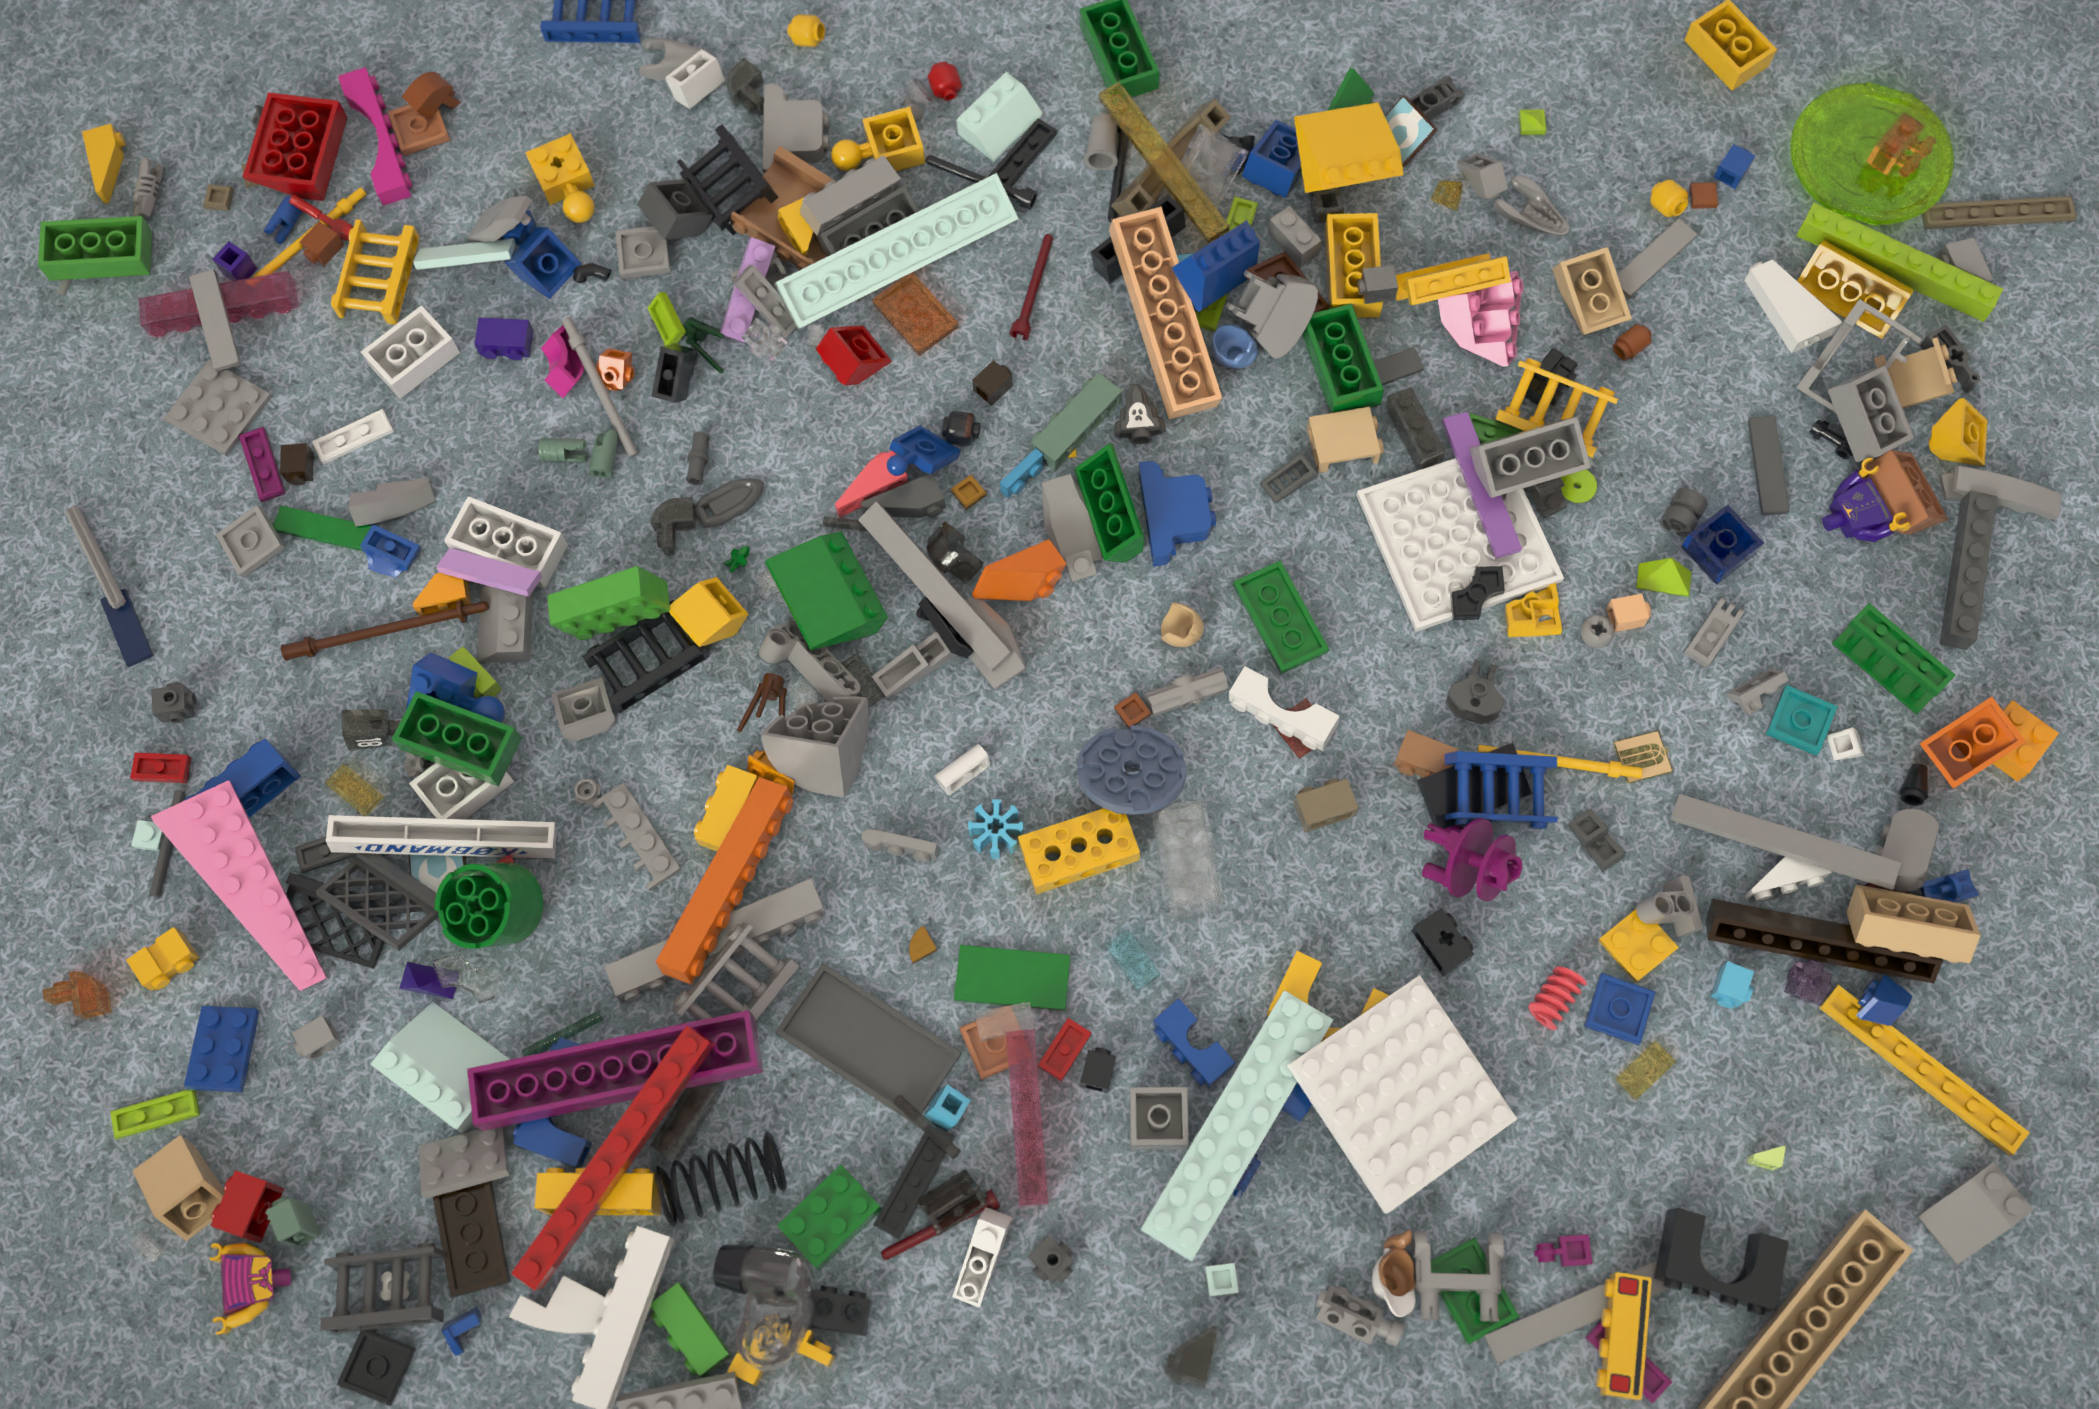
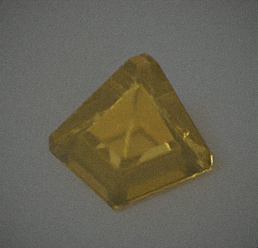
M1439 181L1430 201L1457 211L1460 204L1462 182Z

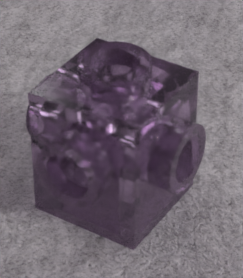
M1808 959L1807 963L1796 961L1795 965L1788 972V983L1784 993L1807 1003L1821 1006L1824 996L1831 989L1833 974L1824 971L1825 965L1810 959Z

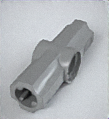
M1218 668L1195 677L1193 675L1182 676L1174 680L1169 686L1146 693L1145 697L1154 717L1177 708L1187 709L1186 706L1194 703L1199 705L1203 699L1228 691L1229 686L1224 671Z

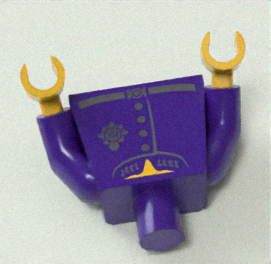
M1873 458L1865 459L1862 462V469L1860 471L1855 470L1834 492L1833 502L1829 506L1832 514L1822 518L1823 526L1827 531L1840 527L1846 538L1854 537L1857 540L1877 542L1894 534L1896 529L1907 531L1910 528L1911 524L1909 522L1903 525L1898 524L1901 519L1907 517V514L1900 512L1892 517L1871 478L1865 479L1867 474L1874 475L1879 471V466H1876L1871 471L1866 469L1867 464Z

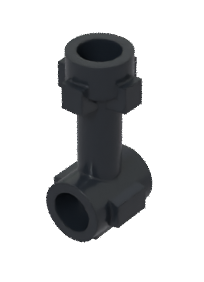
M1818 419L1809 432L1813 435V438L1819 440L1823 437L1838 446L1835 452L1843 459H1849L1850 456H1853L1846 436L1842 437L1828 429L1830 423L1825 420L1822 422Z

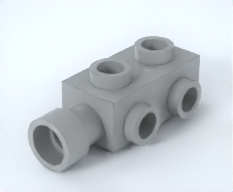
M1330 1285L1327 1291L1322 1289L1315 1303L1316 1306L1320 1307L1316 1317L1317 1320L1369 1345L1375 1334L1385 1338L1384 1342L1396 1347L1405 1327L1404 1324L1396 1320L1391 1322L1383 1318L1384 1310L1377 1307L1374 1301L1357 1298L1351 1295L1347 1288L1342 1286L1334 1287Z

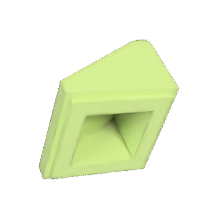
M1786 1146L1753 1154L1747 1157L1748 1164L1774 1171L1783 1165Z

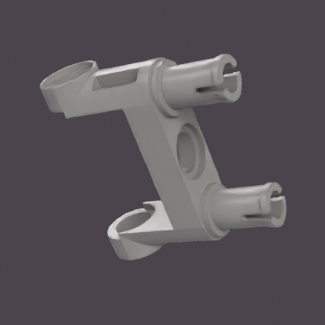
M1413 1231L1412 1252L1413 1257L1416 1258V1289L1418 1293H1421V1320H1428L1430 1318L1431 1320H1440L1438 1293H1441V1291H1469L1480 1294V1321L1498 1322L1497 1295L1502 1291L1501 1260L1504 1254L1502 1233H1489L1488 1247H1485L1486 1274L1431 1273L1430 1243H1427L1426 1231Z

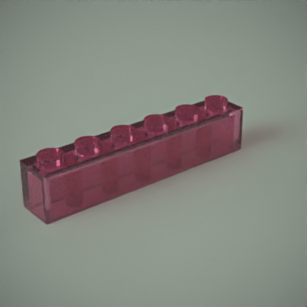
M289 271L220 283L230 323L239 322L241 318L247 317L263 318L266 314L274 312L285 314L290 312L291 309L298 308L296 282ZM192 289L138 299L140 325L149 336L161 337L166 335V332L171 331L188 332L193 327L202 326Z
M1035 1030L1006 1031L1019 1206L1021 1208L1049 1205Z

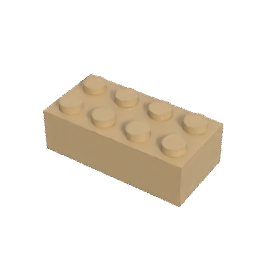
M1857 884L1846 912L1856 943L1867 947L1878 946L1888 948L1894 952L1916 953L1922 957L1943 958L1953 963L1964 962L1970 964L1981 936L1969 905Z

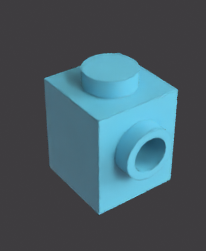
M1726 961L1720 967L1711 997L1717 999V1004L1730 1009L1734 1008V1006L1739 1007L1744 1001L1748 1002L1753 992V986H1750L1754 971Z
M947 1084L937 1092L924 1117L947 1132L958 1123L971 1100Z

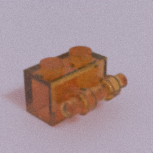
M1903 112L1875 145L1866 162L1886 176L1897 164L1902 167L1899 170V174L1902 177H1907L1920 166L1922 158L1927 157L1932 152V146L1936 143V139L1928 136L1924 141L1918 140L1917 138L1925 125ZM1909 149L1914 152L1912 156L1905 155Z

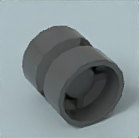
M1679 488L1673 496L1670 506L1667 507L1660 523L1668 531L1671 529L1677 531L1676 535L1680 537H1690L1697 526V519H1700L1708 502L1704 496L1692 489Z

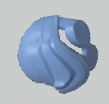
M1237 324L1220 326L1211 338L1212 356L1223 367L1241 369L1252 364L1257 358L1258 346L1256 341L1246 330Z

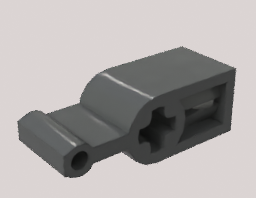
M1944 325L1928 334L1920 347L1922 350L1934 347L1932 339L1937 337L1940 346L1946 344L1950 357L1949 360L1945 361L1947 369L1953 367L1956 379L1962 385V390L1969 393L1981 380L1980 376L1974 373L1968 366L1969 354L1948 326Z

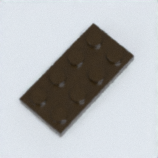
M492 1181L434 1196L433 1200L442 1250L446 1251L444 1262L451 1297L455 1298L510 1283Z

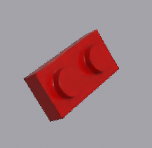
M135 752L130 778L133 781L187 783L191 757L183 754Z
M1068 1018L1039 1062L1038 1067L1062 1082L1091 1037L1092 1032Z

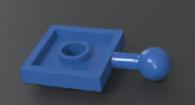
M919 425L892 440L889 449L898 455H893L888 459L887 470L894 476H900L906 472L908 465L913 463L921 471L933 474L957 460L961 450Z

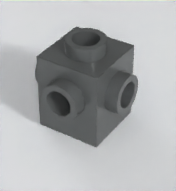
M169 683L166 687L151 689L152 713L162 723H181L185 719L195 717L194 708L197 707V698L195 693L184 684Z
M1050 1235L1028 1255L1029 1259L1036 1265L1032 1270L1044 1283L1048 1279L1052 1284L1057 1280L1062 1283L1073 1272L1071 1266L1074 1264V1261L1070 1257L1074 1253L1063 1241L1057 1244ZM1050 1258H1057L1058 1263L1051 1266L1048 1264V1260Z

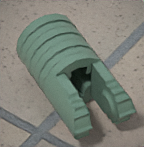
M615 429L596 435L589 467V474L594 477L610 478L612 476L618 433Z
M541 438L538 450L539 458L541 461L586 462L588 460L587 452L569 451L585 448L587 446L585 439Z

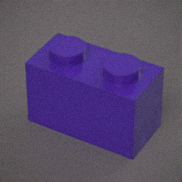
M479 317L474 345L479 354L487 359L507 356L512 360H521L522 357H530L534 330L529 320Z

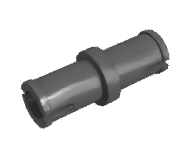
M695 432L693 434L692 449L687 457L689 467L686 481L693 485L702 484L704 466L708 463L707 448L710 436L704 432Z

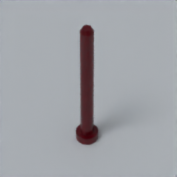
M993 1190L985 1192L987 1197L883 1249L881 1252L883 1259L889 1260L983 1212L986 1207H993L994 1210L1000 1208Z

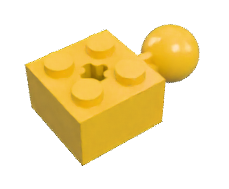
M910 107L863 119L867 143L858 145L852 140L844 139L837 142L831 151L833 164L836 168L845 172L858 168L864 158L872 157L878 159L883 155L895 171L925 164L923 145Z
M571 133L525 152L549 205L564 199L562 205L563 212L570 221L574 223L588 221L594 214L595 205L593 199L582 191L595 185Z

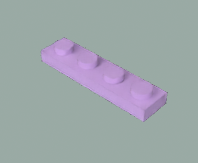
M753 237L749 238L738 276L748 265H754L766 277L775 246ZM735 285L720 333H723L728 338L744 343L756 308Z

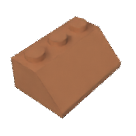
M1890 450L1867 464L1866 469L1868 471L1879 466V471L1876 474H1867L1866 477L1871 478L1892 517L1900 512L1907 514V517L1901 519L1898 524L1903 525L1909 522L1911 524L1910 528L1907 531L1896 529L1897 532L1910 535L1949 520L1912 453Z

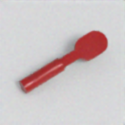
M295 194L292 195L289 200L290 204L329 225L331 230L339 235L340 239L349 241V232L351 228H354L353 225L343 219L333 220Z

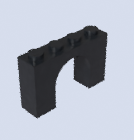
M1681 1208L1667 1210L1654 1279L1664 1281L1663 1286L1673 1290H1681L1682 1287L1692 1290L1691 1295L1705 1299H1709V1296L1719 1298V1303L1726 1306L1737 1307V1304L1747 1306V1312L1765 1315V1312L1777 1311L1789 1241L1764 1233L1750 1234L1742 1271L1736 1279L1730 1283H1724L1712 1277L1705 1269L1701 1260L1700 1245L1706 1216Z

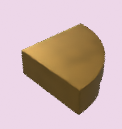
M924 926L915 932L910 941L909 954L913 964L937 951Z

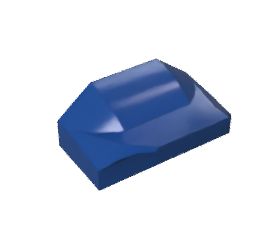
M374 524L360 545L367 556L368 569L391 577H397L403 571L409 570L421 550L420 545Z

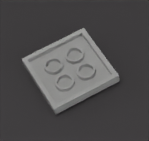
M208 360L163 419L170 425L227 456L240 440L239 435L246 432L272 398V395L227 369L215 371L212 361Z

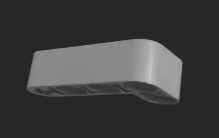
M795 620L770 629L759 648L760 657L768 663L774 664L788 659L827 702L833 701V697L857 696L861 689L859 682L826 647L810 650Z

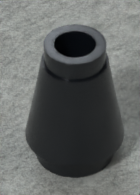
M1919 763L1912 764L1899 791L1901 800L1908 805H1922L1924 800L1928 798V768L1925 765Z

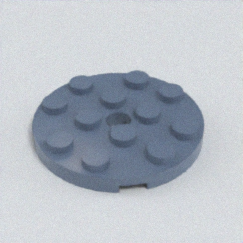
M1130 725V729L1115 730V727L1096 734L1081 749L1077 764L1078 781L1084 793L1094 803L1116 814H1145L1169 805L1181 793L1187 771L1183 752L1171 738L1157 730L1136 725ZM1135 767L1139 770L1126 773V768Z

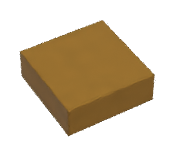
M969 475L951 488L953 495L966 510L987 496L985 490L972 475Z

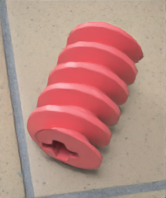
M1556 966L1553 969V975H1549L1546 979L1547 984H1543L1540 988L1541 993L1535 995V1002H1531L1528 1005V1009L1535 1019L1551 1030L1557 1029L1556 1025L1552 1022L1553 1019L1559 1022L1563 1020V1017L1558 1013L1559 1010L1565 1013L1569 1012V1008L1564 1004L1565 1001L1571 1004L1575 1003V999L1570 994L1580 995L1582 993L1576 985H1587L1586 980L1578 973L1561 966Z

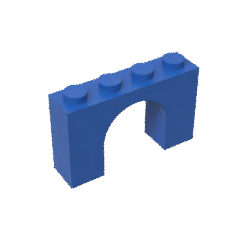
M559 1037L558 1042L553 1043L549 1051L581 1044ZM551 1117L518 1123L513 1132V1138H515L513 1144L575 1169L582 1168L592 1145L586 1139L558 1129Z

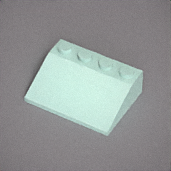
M432 1002L388 1041L370 1065L454 1129L464 1134L473 1125L467 1069L510 1059Z

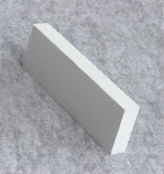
M381 409L312 441L324 465L393 433L394 430L384 410Z

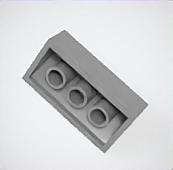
M1578 417L1562 419L1469 447L1476 474L1491 498L1591 468Z

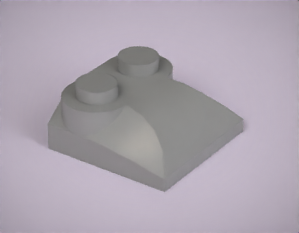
M603 677L551 694L560 731L563 737L570 741H578L611 729L616 722Z

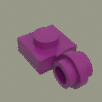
M1589 1234L1557 1237V1249H1554L1553 1243L1536 1244V1250H1534V1257H1537L1538 1263L1556 1261L1555 1255H1560L1561 1267L1593 1264Z

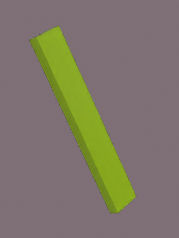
M1234 196L1221 236L1245 221H1248L1251 226L1258 202ZM1229 292L1203 310L1195 311L1200 328L1212 332L1216 331Z

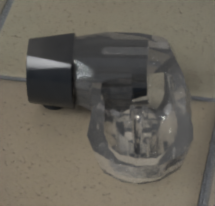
M749 1244L722 1245L718 1250L714 1263L713 1279L715 1286L743 1295L748 1293L745 1312L735 1335L736 1350L753 1368L763 1372L776 1371L790 1363L797 1354L813 1318L814 1272L807 1258L795 1252L777 1247H755Z

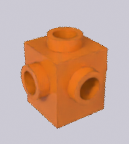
M608 348L599 356L596 369L608 390L619 391L633 381L635 369L632 367V353Z

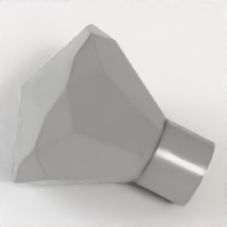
M906 97L903 100V108L910 107L915 122L920 121L924 117L923 109L918 104H915L911 97Z

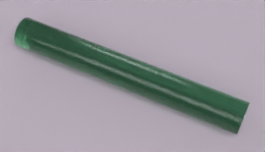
M598 1010L522 1049L524 1056L539 1054L551 1048L553 1043H557L559 1037L568 1039L603 1021V1018Z

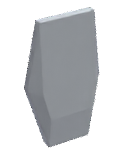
M528 196L503 199L483 211L467 239L470 242L496 241L509 230H513L518 223L521 222L523 225H527L531 221V217L525 212L532 200Z
M1071 474L1042 482L1044 529L1062 558L1089 549L1093 562L1101 560V549L1082 492Z
M972 596L967 599L968 603L1013 652L995 671L991 670L975 651L969 656L970 660L996 690L1027 668L1010 624L983 599H974Z

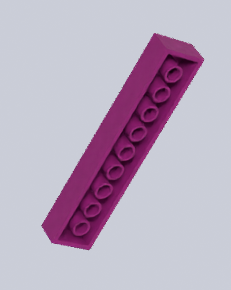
M747 1010L468 1068L467 1074L473 1125L485 1131L634 1100L686 1026L693 1027L714 1042L715 1045L684 1089L763 1073L755 1017Z

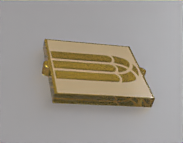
M1659 731L1613 742L1619 759L1618 762H1621V765L1643 768L1641 779L1625 776L1627 784L1673 772L1667 756L1668 749L1664 748Z

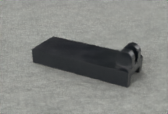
M924 597L918 604L920 607L916 612L917 617L931 622L951 653L968 658L974 650L931 601Z

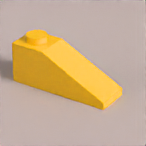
M111 123L82 132L95 191L104 204L110 202L124 157L122 147L126 146L122 133L117 132Z

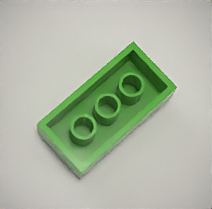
M143 216L43 221L40 223L38 267L49 281L150 275L152 230Z
M639 566L547 595L550 625L564 633L575 636L579 640L591 639L593 635L599 633H610L615 628L621 626H632L637 624V621L646 618H658L660 614L670 611L667 581Z

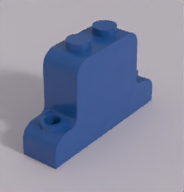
M1139 462L1138 473L1153 567L1168 564L1172 556H1176L1175 544L1204 541L1210 536L1211 527L1216 526L1215 511H1210L1209 503L1212 502V492L1210 487H1206L1205 480L1199 475L1165 478L1163 469L1156 462Z

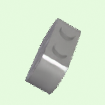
M1918 809L1901 810L1893 815L1891 825L1885 824L1881 840L1886 842L1884 847L1878 846L1876 855L1902 862L1893 890L1911 892L1924 885L1939 830V824L1936 819L1925 811Z

